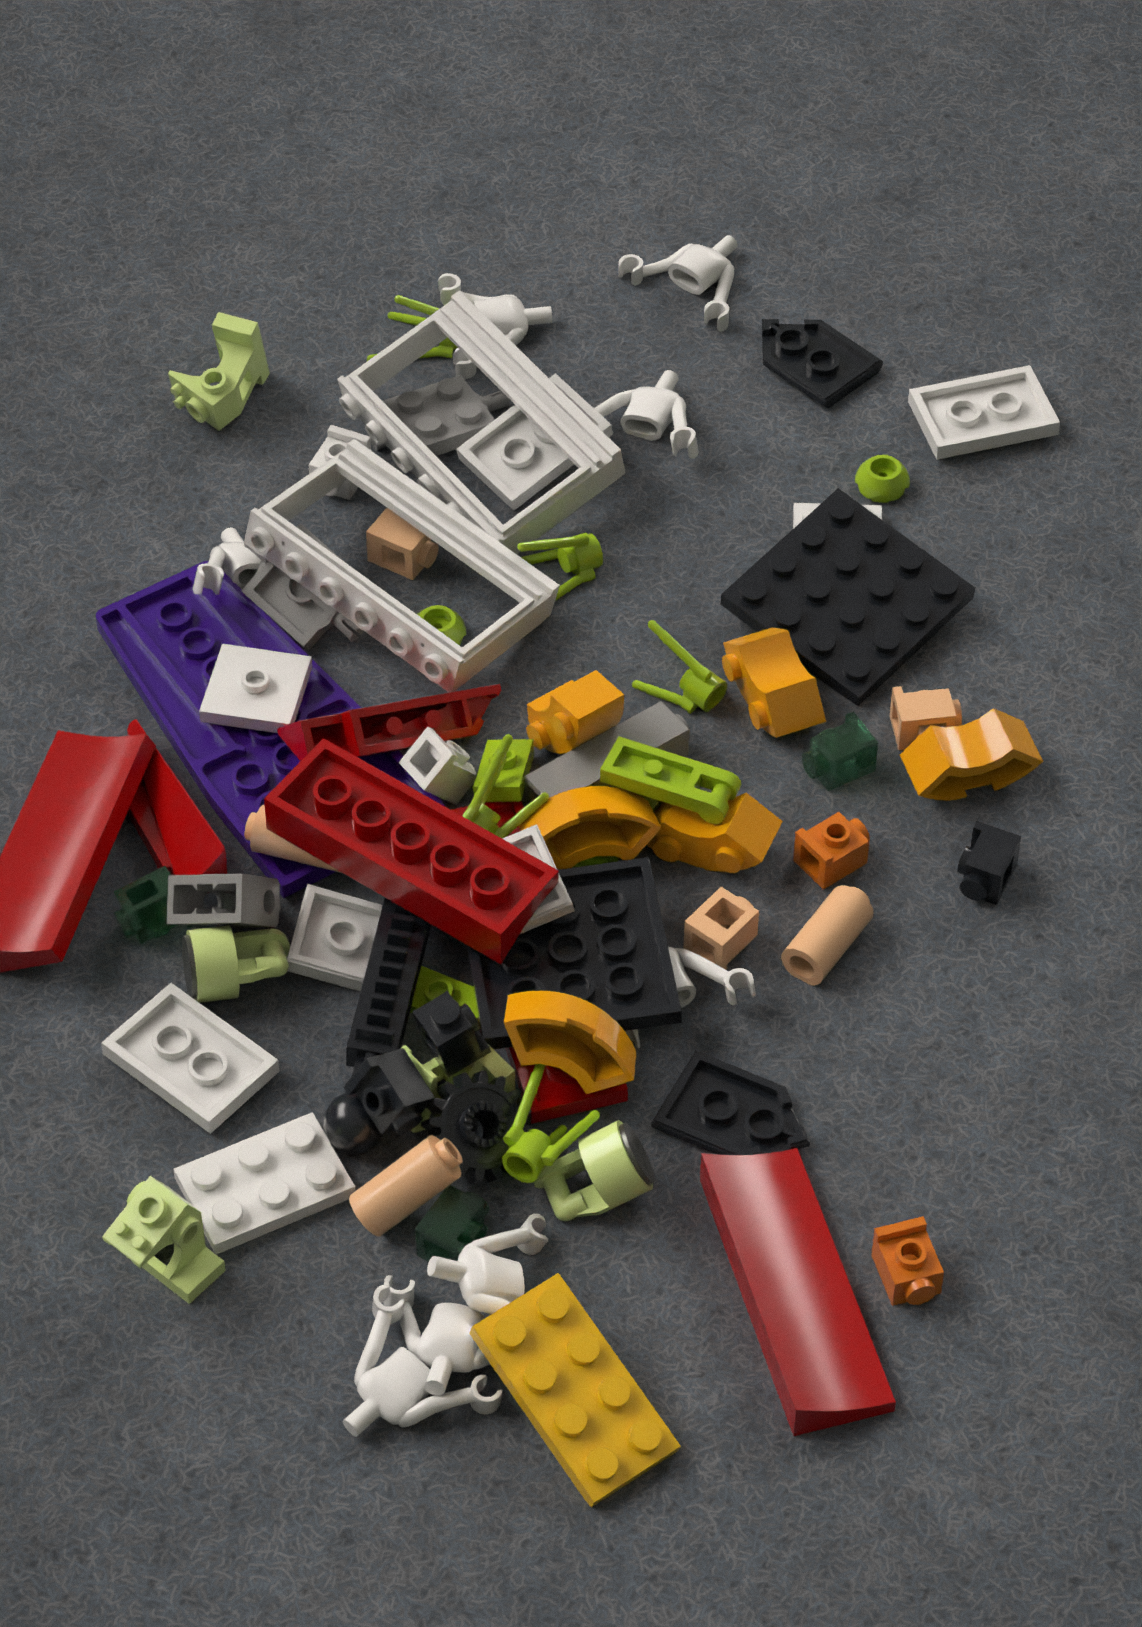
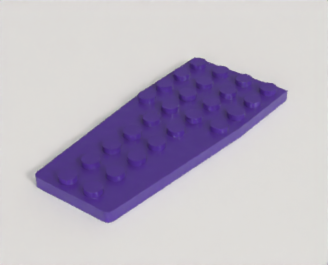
M203 561L96 612L97 629L212 809L264 875L268 878L278 879L280 884L279 893L285 898L307 887V884L311 885L336 872L253 852L250 847V841L245 840V826L249 815L252 812H258L259 808L264 805V798L288 775L300 760L278 733L200 722L199 710L222 644L309 655L260 607L248 598L225 572L219 595H215L213 590L204 587L202 594H195L193 592V585L197 567L209 562ZM312 659V670L295 722L361 708ZM399 750L359 757L370 765L445 806L438 796L424 791L399 764V761L403 758Z

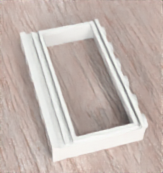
M459 290L451 296L452 300L358 369L346 377L340 376L337 379L342 393L339 402L351 419L355 420L359 417L365 423V429L375 444L378 446L385 444L392 451L391 456L394 462L404 473L411 471L418 478L417 482L421 487L515 554L521 552L517 548L519 543L536 541L623 476L625 468L621 449ZM447 337L579 468L504 525L373 392Z
M356 439L347 443L346 449L263 507L252 509L244 543L257 554L263 556L285 572L291 579L300 583L324 603L330 605L352 621L358 628L367 632L395 655L401 657L447 692L457 690L549 617L560 586ZM348 479L517 600L519 604L464 647H461L298 529L289 520Z

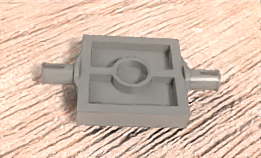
M462 375L446 378L440 382L383 400L392 412L436 456L456 450L495 420L490 412L510 406V399L501 390L481 396L472 390ZM371 439V443L373 447H375L376 451L381 448L387 447L385 444H383L382 446H378Z
M301 523L297 526L298 529L336 555ZM244 543V546L262 561L254 577L241 591L305 649L310 650L322 635L334 626L349 638L351 642L359 637L347 625H350L356 632L362 635L364 630L358 628L352 621L330 605L324 603L319 597L297 581L291 579L285 572Z

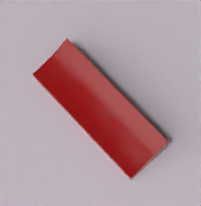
M57 731L0 855V973L63 961L156 748V745L146 733L133 736L104 737Z
M324 738L264 798L267 830L499 964H502L537 908L559 883V870Z
M798 1148L755 1155L701 1153L700 1182L793 1436L894 1412L896 1406L895 1398Z

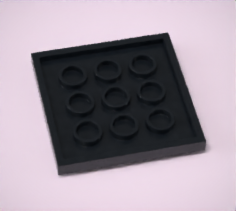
M838 488L721 594L720 605L756 632L772 627L788 630L802 665L840 695L859 706L974 598L976 587Z
M649 857L560 869L559 875L575 911L519 934L502 964L497 963L467 945L481 1033L486 1043L493 1049L513 1047L504 1025L507 998L510 994L526 991L560 992L586 1000L609 1014L624 1031L682 1023V1011Z

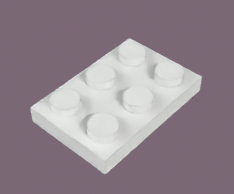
M1030 365L909 389L908 403L936 460L1059 435L1060 421Z
M556 373L549 378L608 437L613 435L612 425ZM513 405L456 449L459 460L513 511L574 465L516 405Z
M172 983L167 985L101 1043L104 1056L210 1134L280 1072L279 1060Z
M313 1112L174 1168L175 1180L185 1199L201 1212L204 1234L215 1254L224 1252L344 1202L355 1192V1185Z

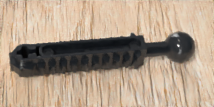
M384 898L346 1048V1066L354 1067L352 1076L365 1059L401 1049L432 925L387 898ZM345 1092L334 1098L323 1117V1129L328 1140L335 1149L349 1155L365 1154L378 1146L385 1135H381L356 1093L348 1095Z

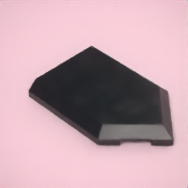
M762 319L763 365L826 408H830L878 374L883 366L881 359L822 320L804 319V324H779V319Z
M696 1050L651 1122V1127L719 1155L766 1154L794 1148L802 1149L810 1146L808 1136L804 1127L799 1124L792 1108V1100L785 1086Z

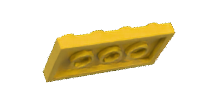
M559 1273L472 1326L469 1334L591 1508L676 1453L681 1447Z

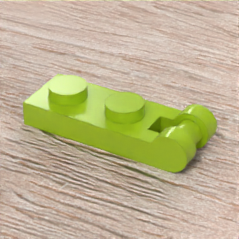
M618 736L600 768V782L697 812L702 819L712 824H719L724 820L729 810L728 800H733L742 785L739 777L730 771ZM700 787L711 789L712 792L701 790Z

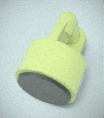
M230 925L187 930L186 935L182 937V956L189 996L199 1003L234 999L239 997L240 984L252 983L264 978L283 976L289 968L287 956L290 944L287 936L278 929L233 933Z
M618 1120L579 1139V1149L557 1159L552 1166H546L536 1181L533 1182L536 1188L545 1189L555 1216L561 1221H570L576 1217L603 1214L652 1190L655 1176L649 1158L636 1133L629 1124ZM587 1170L593 1184L571 1194L566 1179Z

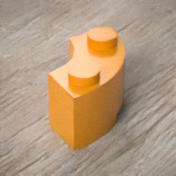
M772 627L723 642L726 655L722 657L725 675L730 682L736 681L740 693L748 704L752 724L757 730L763 728L768 734L777 738L826 722L816 678L809 674L800 662L788 630Z
M597 670L575 682L571 680L527 704L529 725L526 727L529 739H533L534 747L538 750L544 748L557 754L567 753L606 732L620 722L624 711V694Z
M994 708L979 719L961 726L944 728L930 725L900 754L918 796L945 801L966 798L965 790L989 784L992 785L994 791L999 790L1026 776L1044 762L1024 721Z
M608 786L580 787L550 797L535 813L519 825L521 831L536 824L538 825L558 870L572 868L577 863L595 856H616L623 860H632L661 829L648 800L630 791Z
M748 793L736 796L733 800H728L729 810L724 820L719 824L705 821L697 812L663 802L654 813L661 829L649 841L647 846L653 849L656 856L667 862L679 860L710 871L737 873L740 870L754 867L763 861L783 821Z
M526 991L508 995L504 1025L521 1066L544 1064L560 1068L574 1077L586 1094L634 1080L636 1049L623 1028L605 1011L586 1000L560 992Z

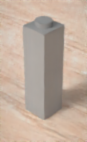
M660 701L525 775V804H529L543 792L548 793L550 798L564 791L580 787H615L600 782V768L618 736L688 758L690 738L688 724L682 716L674 714Z

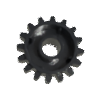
M482 1070L474 1073L472 1078L465 1072L453 1077V1084L446 1082L439 1085L436 1090L441 1098H434L426 1107L431 1112L430 1117L421 1122V1127L428 1130V1136L433 1135L440 1140L447 1138L455 1145L463 1160L459 1165L461 1177L467 1174L469 1184L482 1182L484 1176L488 1182L501 1179L502 1170L508 1173L503 1166L502 1157L509 1149V1146L504 1142L503 1137L512 1127L518 1111L516 1100L522 1093L519 1088L508 1093L504 1091L506 1078L503 1076L494 1078L488 1083L487 1071ZM472 1117L477 1118L483 1127L481 1139L479 1136H475L476 1133L471 1130L473 1129V1126L470 1125L473 1121L471 1120ZM524 1125L523 1131L528 1132L530 1129L534 1128L529 1125Z

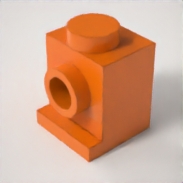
M837 812L807 831L801 828L795 832L793 861L824 890L867 864L870 841L869 832L859 819L853 818L848 821L840 812Z
M924 1216L874 1228L871 1256L892 1306L906 1302L912 1305H919L928 1302L935 1295L941 1294L944 1271L926 1231L927 1223Z

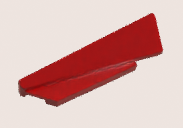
M500 684L352 709L339 714L300 720L277 728V732L300 761L323 738L358 758L411 748L427 727L432 728L444 742L467 738L479 733L485 722L481 718L491 700L499 696L501 686Z
M137 719L129 723L127 729L128 736L146 733ZM155 748L127 815L165 880L168 879V875L227 874V858L224 845L160 752Z

